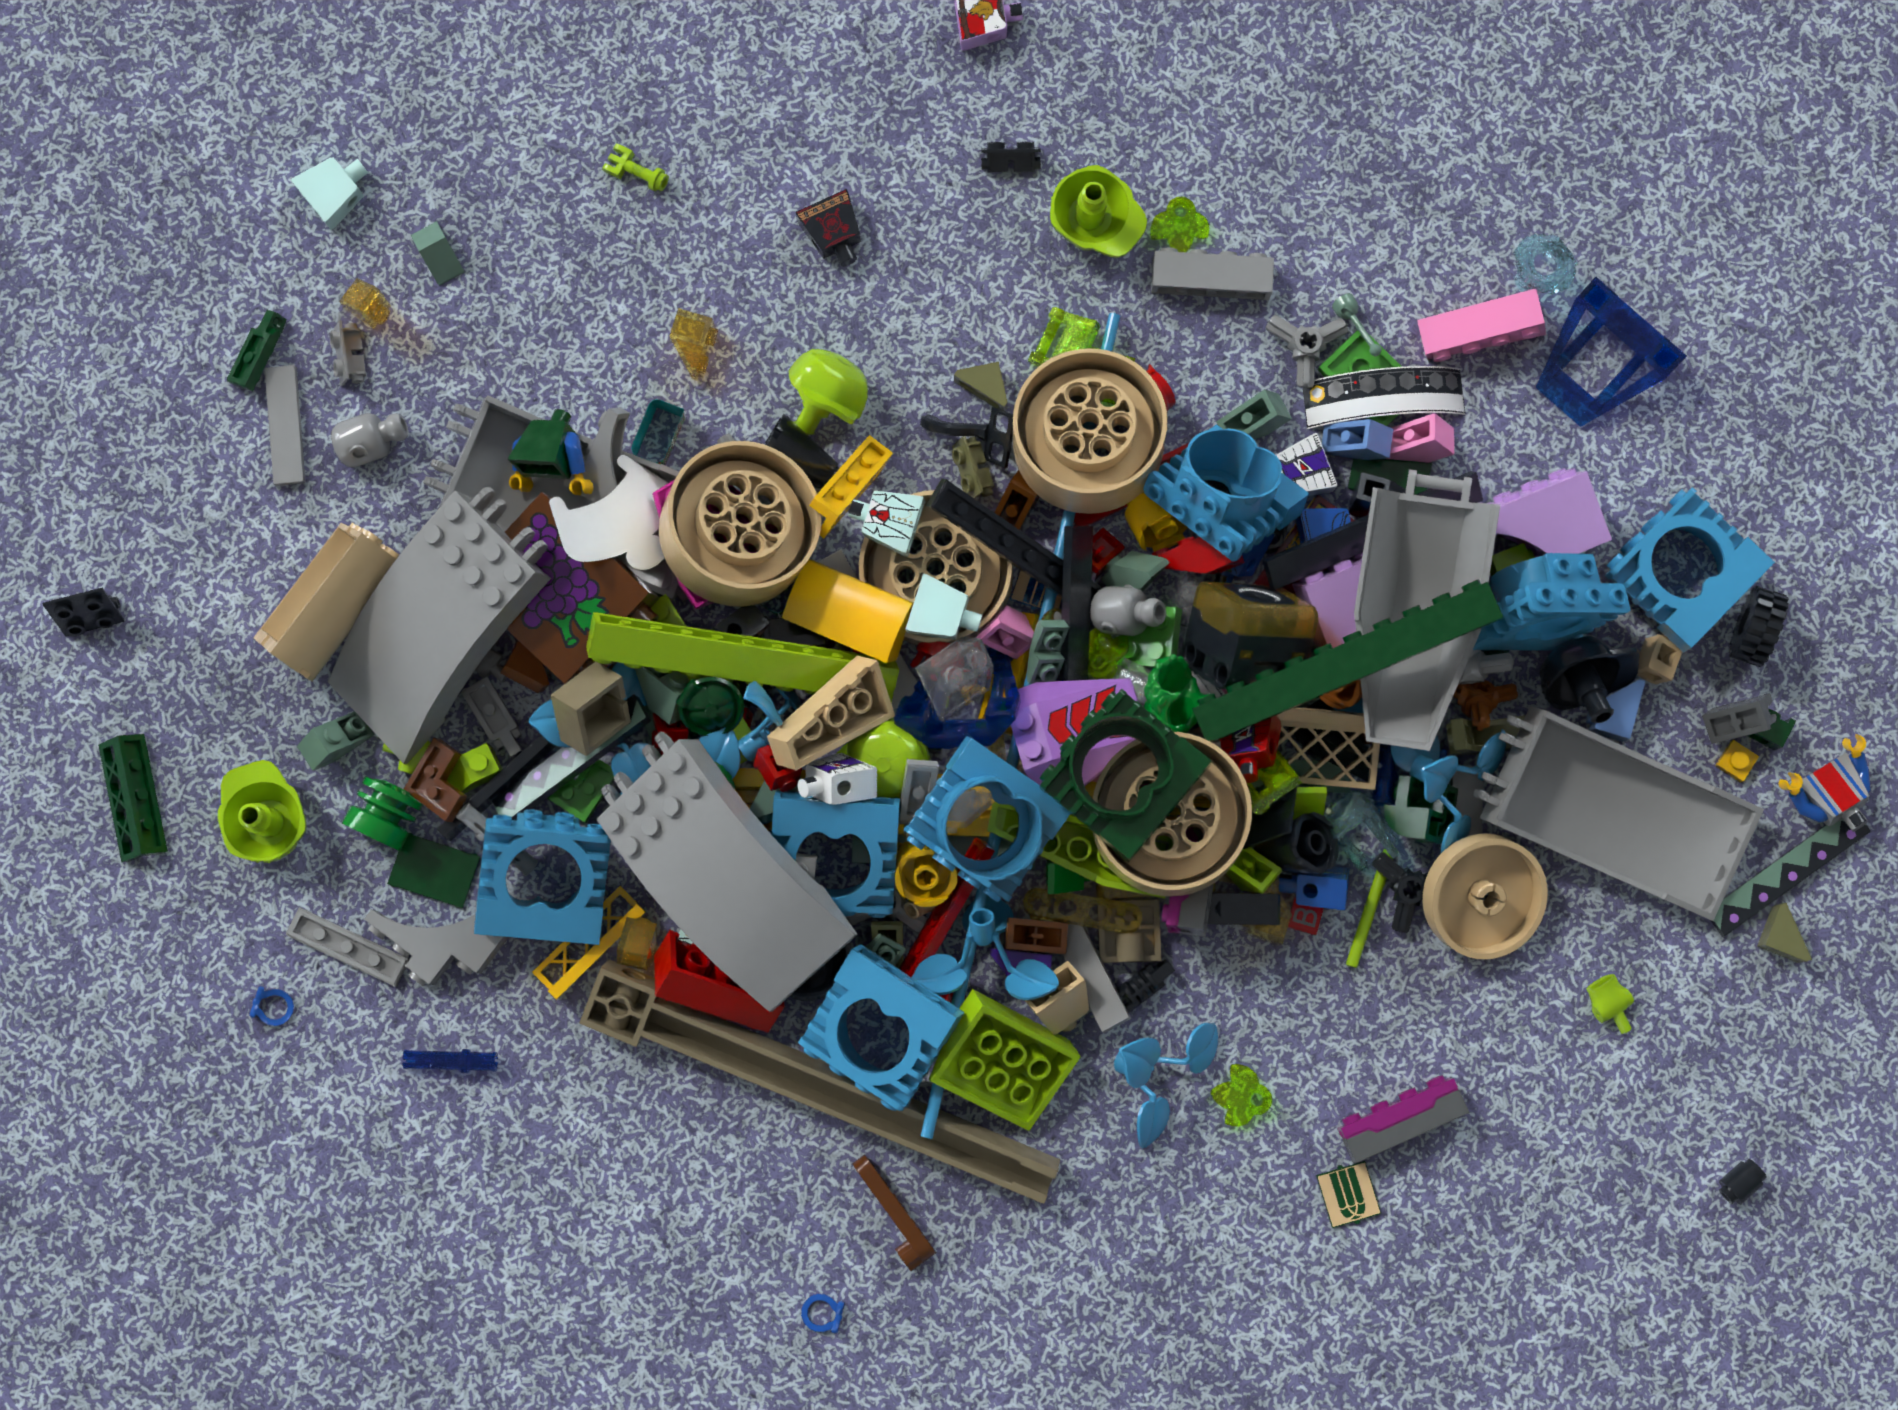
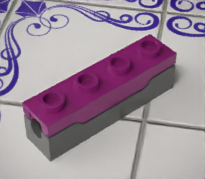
M1196 807L1198 811H1206L1209 809L1203 807ZM1190 827L1186 830V837L1191 842H1199L1203 839V832L1198 827ZM1214 883L1192 894L1170 896L1169 904L1164 903L1162 910V922H1166L1169 933L1206 937Z
M1443 1075L1437 1076L1427 1081L1428 1087L1417 1092L1414 1087L1398 1094L1400 1100L1388 1104V1101L1384 1100L1370 1107L1372 1112L1360 1117L1358 1112L1343 1118L1342 1122L1344 1125L1337 1127V1130L1342 1137L1351 1161L1358 1163L1470 1113L1460 1090H1458L1455 1079H1445Z

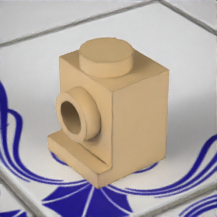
M1657 634L1656 636L1645 638L1640 652L1637 675L1655 685L1672 681L1682 651L1665 635Z

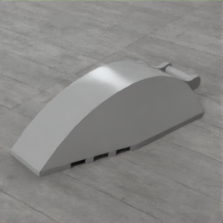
M1409 469L1406 493L1373 487L1354 608L1356 632L1361 631L1362 635L1374 631L1373 624L1390 618L1392 623L1404 618L1402 615L1403 611L1420 605L1421 610L1433 605L1432 599L1449 592L1451 597L1463 592L1462 586L1479 579L1481 584L1489 582L1500 504L1469 502L1472 478L1464 477V480L1421 475L1417 474V470ZM1415 486L1461 492V501L1414 495ZM1481 628L1360 679L1366 741L1430 751L1481 632Z

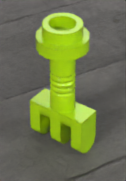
M618 143L615 144L613 150L622 154V156L619 157L610 153L607 159L616 164V166L613 167L604 163L603 171L620 180L625 171L647 181L648 188L654 192L657 190L663 191L666 188L669 176L665 174V170L658 167L652 171L632 161L635 154L631 149Z

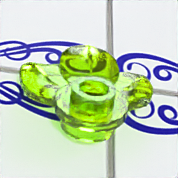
M1176 197L1168 203L1166 211L1154 217L1150 228V236L1152 240L1167 238L1170 248H1175L1178 252H1187L1193 243L1194 237L1198 239L1208 238L1209 223L1205 216L1196 212L1195 205L1190 199ZM1183 208L1186 211V215L1183 217L1177 216L1175 210Z
M1096 628L1090 632L1088 672L1094 679H1111L1115 676L1118 670L1117 662L1128 652V637L1121 635L1112 639L1111 635L1101 633Z
M1240 1064L1230 1065L1231 1081L1221 1083L1210 1091L1214 1101L1221 1107L1228 1109L1224 1123L1230 1126H1244L1250 1122L1254 1115L1266 1113L1272 1105V1095L1265 1086L1259 1084L1257 1074L1251 1068ZM1255 1093L1262 1097V1102L1258 1106L1251 1103V1096Z

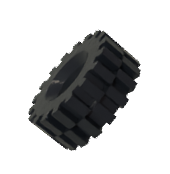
M1757 585L1755 588H1752L1750 594L1746 597L1745 604L1741 607V613L1737 617V623L1733 630V637L1730 639L1729 656L1731 658L1758 667L1764 666V663L1769 659V655H1772L1775 643L1777 644L1778 636L1784 626L1783 622L1786 619V610L1789 605L1787 603L1789 600L1787 595Z

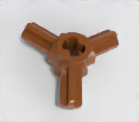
M1484 680V682L1458 684L1453 697L1458 699L1461 711L1471 718L1472 725L1476 726V730L1482 731L1483 728L1490 726L1489 714L1498 706V703L1517 699L1518 692L1517 686L1513 683L1495 687L1491 682Z

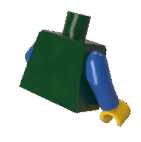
M555 409L550 420L531 421L524 433L513 443L512 452L508 457L512 464V470L515 471V474L509 479V486L513 490L530 492L533 488L531 477L570 479L571 474H574V479L569 485L570 491L574 495L581 496L582 485L584 494H592L594 489L593 483L583 477V472H586L580 438L569 425L571 415L562 409Z

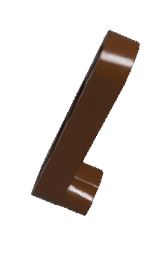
M864 1154L852 1164L907 1239L895 1250L912 1272L936 1254V1251Z

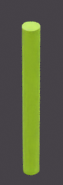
M1383 849V852L1390 858H1394L1395 852ZM1377 870L1345 964L1353 968L1358 967L1386 882V878Z

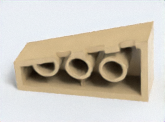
M856 656L792 713L780 727H777L767 736L777 765L798 770L895 716L878 660Z

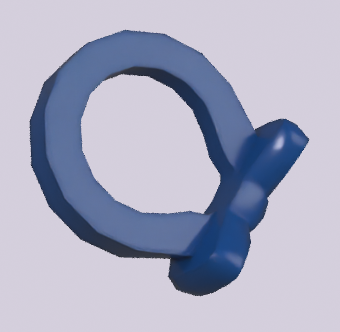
M259 986L253 999L249 1016L255 1018L257 1015L262 1022L272 1026L284 1024L293 1014V1000L287 992L281 989L264 991V987ZM273 995L281 996L287 1002V1012L280 1019H270L259 1008L260 1001Z
M826 1294L810 1296L802 1307L801 1316L804 1324L815 1332H824L832 1329L831 1332L837 1334L845 1302L839 1301L837 1304L832 1297ZM817 1300L827 1302L836 1312L834 1321L824 1325L814 1324L808 1316L810 1305Z

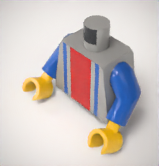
M1855 734L1857 743L1854 747L1851 746L1850 739H1843V747L1851 751L1849 756L1844 753L1803 779L1797 773L1788 772L1792 781L1790 785L1787 780H1779V787L1790 791L1789 797L1800 815L1817 822H1823L1827 826H1832L1843 819L1852 832L1860 829L1868 822L1859 810L1867 802L1871 790L1869 768L1865 753L1862 752L1866 747L1864 737Z

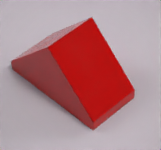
M1104 527L1093 535V581L1106 569L1105 566L1125 548Z

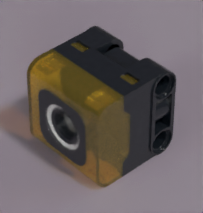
M1203 581L1197 586L1181 656L1188 662L1191 671L1219 689H1226L1240 681H1244L1246 686L1257 681L1255 675L1272 668L1274 673L1285 669L1284 663L1299 656H1302L1303 660L1310 658L1318 625V612L1313 605L1282 587L1273 590L1269 585Z

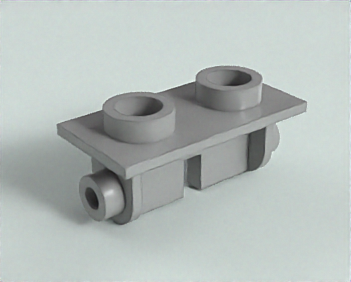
M339 320L333 331H330V345L332 349L336 348L337 359H334L333 362L334 375L339 377L340 386H344L348 379H352L354 384L363 383L366 376L364 356L352 355V351H362L363 349L361 330L357 328L356 323H347L345 328H342V320Z

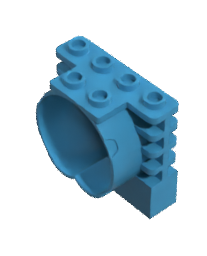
M1217 424L1209 430L1197 434L1190 441L1188 447L1182 451L1181 455H1175L1171 458L1170 463H1164L1159 467L1158 471L1154 470L1149 473L1143 488L1144 494L1231 561H1237L1242 553L1249 552L1254 544L1258 545L1265 536L1269 537L1273 534L1275 528L1280 531L1299 517L1310 494L1281 473V462L1273 452L1257 447L1255 440L1247 433L1236 429H1222ZM1204 480L1222 482L1228 487L1232 495L1211 487Z
M1693 487L1687 492L1681 489L1669 501L1672 507L1666 513L1660 510L1642 526L1641 531L1620 549L1623 555L1618 553L1606 565L1610 570L1605 574L1608 580L1611 579L1615 583L1625 586L1627 595L1632 599L1631 601L1635 605L1638 604L1645 611V615L1648 618L1651 617L1659 624L1657 628L1683 653L1691 649L1775 563L1749 537L1744 539L1736 532L1737 528L1733 525L1730 526L1723 519L1724 516L1720 512L1717 514L1709 506L1710 503L1707 500L1703 501L1696 494L1697 491ZM1671 530H1683L1695 535L1708 546L1715 558L1718 575L1709 577L1703 582L1701 593L1696 598L1686 599L1670 594L1658 583L1654 576L1651 563L1653 549L1658 540Z
M1546 553L1543 556L1510 565L1495 573L1489 583L1503 619L1481 628L1473 650H1553L1562 643L1583 637V634L1592 632L1594 628L1604 626L1606 621H1613L1618 618V615L1628 613L1630 611V604L1626 588L1620 583H1600L1593 554Z
M966 736L945 766L947 769L941 778H938L935 787L930 794H927L926 800L919 810L917 809L914 813L915 816L909 825H906L904 831L910 834L906 840L920 850L926 845L935 851L932 858L952 872L956 867L961 869L957 875L977 889L982 884L986 886L983 893L996 902H999L1001 898L1009 902L1017 886H1020L1023 882L1022 879L1028 870L1032 869V864L1038 855L1042 854L1043 848L1049 839H1054L1069 817L1070 812L1042 791L1039 784L974 739ZM976 786L987 788L995 802L1012 805L1018 814V830L1012 844L1002 854L987 860H974L960 854L950 843L946 832L948 814L954 802L966 790Z
M776 790L773 799L772 836L795 861L799 846L808 835L814 832L824 833L832 839H839L846 834H853L858 836L866 845L871 860L870 871L866 880L846 889L825 888L843 915L853 916L856 913H868L870 917L884 918L889 914H893L900 798L876 797L831 805L812 796L804 798L799 792H781Z
M534 809L524 810V813L518 812L516 820H512V817L507 815H494L493 818H487L474 934L599 945L611 844L610 838L601 825L588 824L587 827H580L579 818H574L573 814L558 812L555 813V816L543 815L542 811ZM538 844H550L563 848L574 857L581 871L580 888L568 900L562 903L547 902L540 896L531 900L514 898L507 890L506 873L511 861L518 853Z
M860 944L849 952L834 978L835 983L828 990L825 1000L817 1009L814 1019L810 1021L807 1031L798 1043L804 1047L803 1050L807 1055L815 1059H822L829 1064L831 1071L837 1075H846L852 1079L859 1090L868 1094L872 1093L880 1098L882 1105L892 1111H903L910 1104L913 1095L920 1087V1083L928 1074L929 1068L938 1057L941 1048L948 1042L965 1012ZM862 999L875 1000L885 1015L900 1017L906 1022L909 1030L908 1049L902 1061L894 1068L884 1070L875 1067L865 1061L854 1049L847 1031V1014L849 1006L856 1001Z

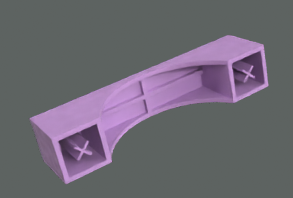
M1563 468L1548 474L1549 480L1527 482L1520 486L1522 491L1500 493L1493 497L1494 502L1487 503L1500 504L1496 536L1508 539L1517 545L1524 543L1527 549L1532 550L1535 558L1546 553L1579 554L1612 540L1587 471L1576 472L1575 468L1568 470ZM1363 552L1355 555L1353 560H1343L1327 567L1328 570L1313 573L1292 584L1310 633L1314 638L1316 648L1331 643L1333 648L1345 643L1343 637L1356 632L1354 608Z

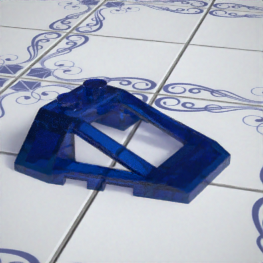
M1595 277L1574 300L1536 388L1581 427L1665 380L1687 355L1635 312L1599 278ZM1587 310L1594 318L1564 350ZM1604 325L1636 354L1602 392L1594 398L1568 376L1563 369ZM1645 361L1654 368L1615 395Z
M991 647L964 649V665L956 676L994 674L991 696L984 715L985 719L944 720L950 684L945 678H934L932 665L929 669L930 675L924 681L919 680L914 685V693L911 696L905 695L899 702L894 716V723L929 748L952 749L959 747L966 736L983 746H991L1016 720L1021 704L1020 694L1008 655ZM938 683L934 711L932 713L930 700L925 699ZM1004 686H1005V696H1006V697H1003Z

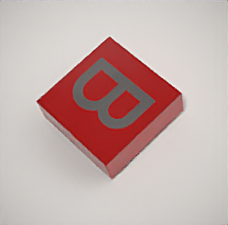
M1294 897L1286 927L1316 936L1324 908L1296 904V897Z

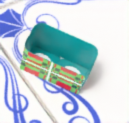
M655 399L648 405L631 449L633 455L637 456L656 408L680 416L681 419L664 459L660 462H655L666 465L684 422L685 415L683 408Z

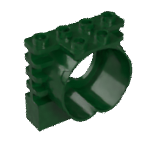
M1121 689L1117 694L1112 691L1103 701L1097 713L1092 710L1080 724L1082 728L1078 736L1070 735L1060 747L1061 761L1056 767L1050 764L1039 779L1043 781L1040 785L1042 791L1051 796L1059 805L1063 806L1072 816L1080 820L1088 829L1098 835L1100 840L1129 863L1209 768L1212 761L1186 739L1180 738L1170 727L1164 725L1154 714L1148 712L1138 701L1132 699L1126 691ZM1113 736H1127L1142 742L1150 749L1158 765L1157 779L1152 784L1140 788L1136 804L1132 808L1123 811L1105 808L1094 801L1088 794L1082 778V767L1088 752L1098 742Z

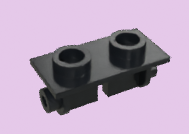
M987 142V148H981L982 153H987V158H981V170H987V173L1008 172V161H1014V172H1035V169H1041V158L1035 157V152H1041V148L1034 147V142H1017V147H1005V142Z

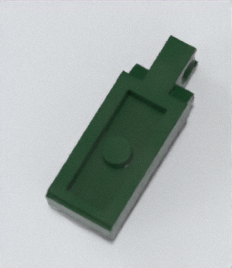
M266 311L260 325L256 329L251 328L227 377V382L253 392L269 357L274 351L280 334L283 332L286 318L274 311Z

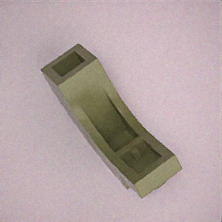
M1526 715L1516 716V718L1524 721ZM1464 718L1450 720L1451 723L1446 724L1451 755L1479 754L1484 744L1492 736L1501 732V729L1515 738L1520 728L1510 725L1507 722V718L1490 720V726L1483 728L1482 731L1476 730V726L1472 725V721ZM1506 743L1505 751H1510L1512 745Z

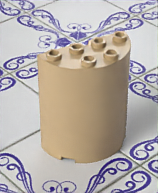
M340 523L253 638L273 656L313 682L347 637L368 599L399 554L382 544L383 541L370 531L354 523H351L350 526Z

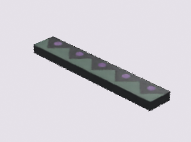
M633 694L625 700L628 704L631 723L589 755L585 756L572 747H562L495 797L492 802L498 815H507L512 817V820H516L518 812L524 813V810L535 808L648 724L651 719L640 698Z
M1843 819L1832 826L1824 825L1726 895L1714 921H1711L1722 937L1728 935L1870 833L1871 830L1865 824L1860 829L1852 832Z

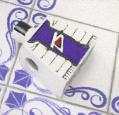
M1317 433L1308 436L1276 455L1282 465L1281 473L1310 493L1309 496L1330 493L1337 487L1335 477Z
M838 753L807 764L806 778L798 781V791L804 798L812 796L831 805L876 798L877 768L846 754Z

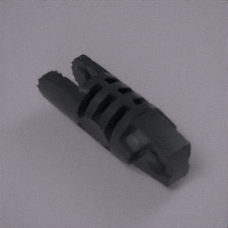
M1164 959L1154 967L1149 963L1116 988L1120 997L1125 995L1129 1000L1124 1004L1128 1013L1166 985L1163 980L1175 971L1168 960Z

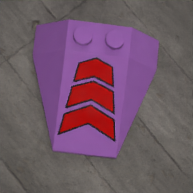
M1132 679L1036 682L1009 692L1007 714L1027 777L1041 785L1043 781L1039 778L1050 764L1056 767L1061 761L1060 747L1070 735L1078 736L1082 728L1080 724L1092 710L1097 713L1103 701L1112 691L1117 694L1123 689L1132 699L1138 701ZM1113 736L1098 742L1088 752L1083 763L1082 778L1084 786L1102 773L1107 763L1116 753L1137 739L1127 736Z

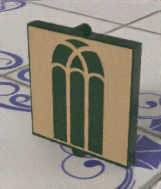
M1365 1161L1345 1167L1338 1165L1335 1170L1316 1175L1332 1228L1352 1222L1359 1224L1362 1219L1381 1214Z

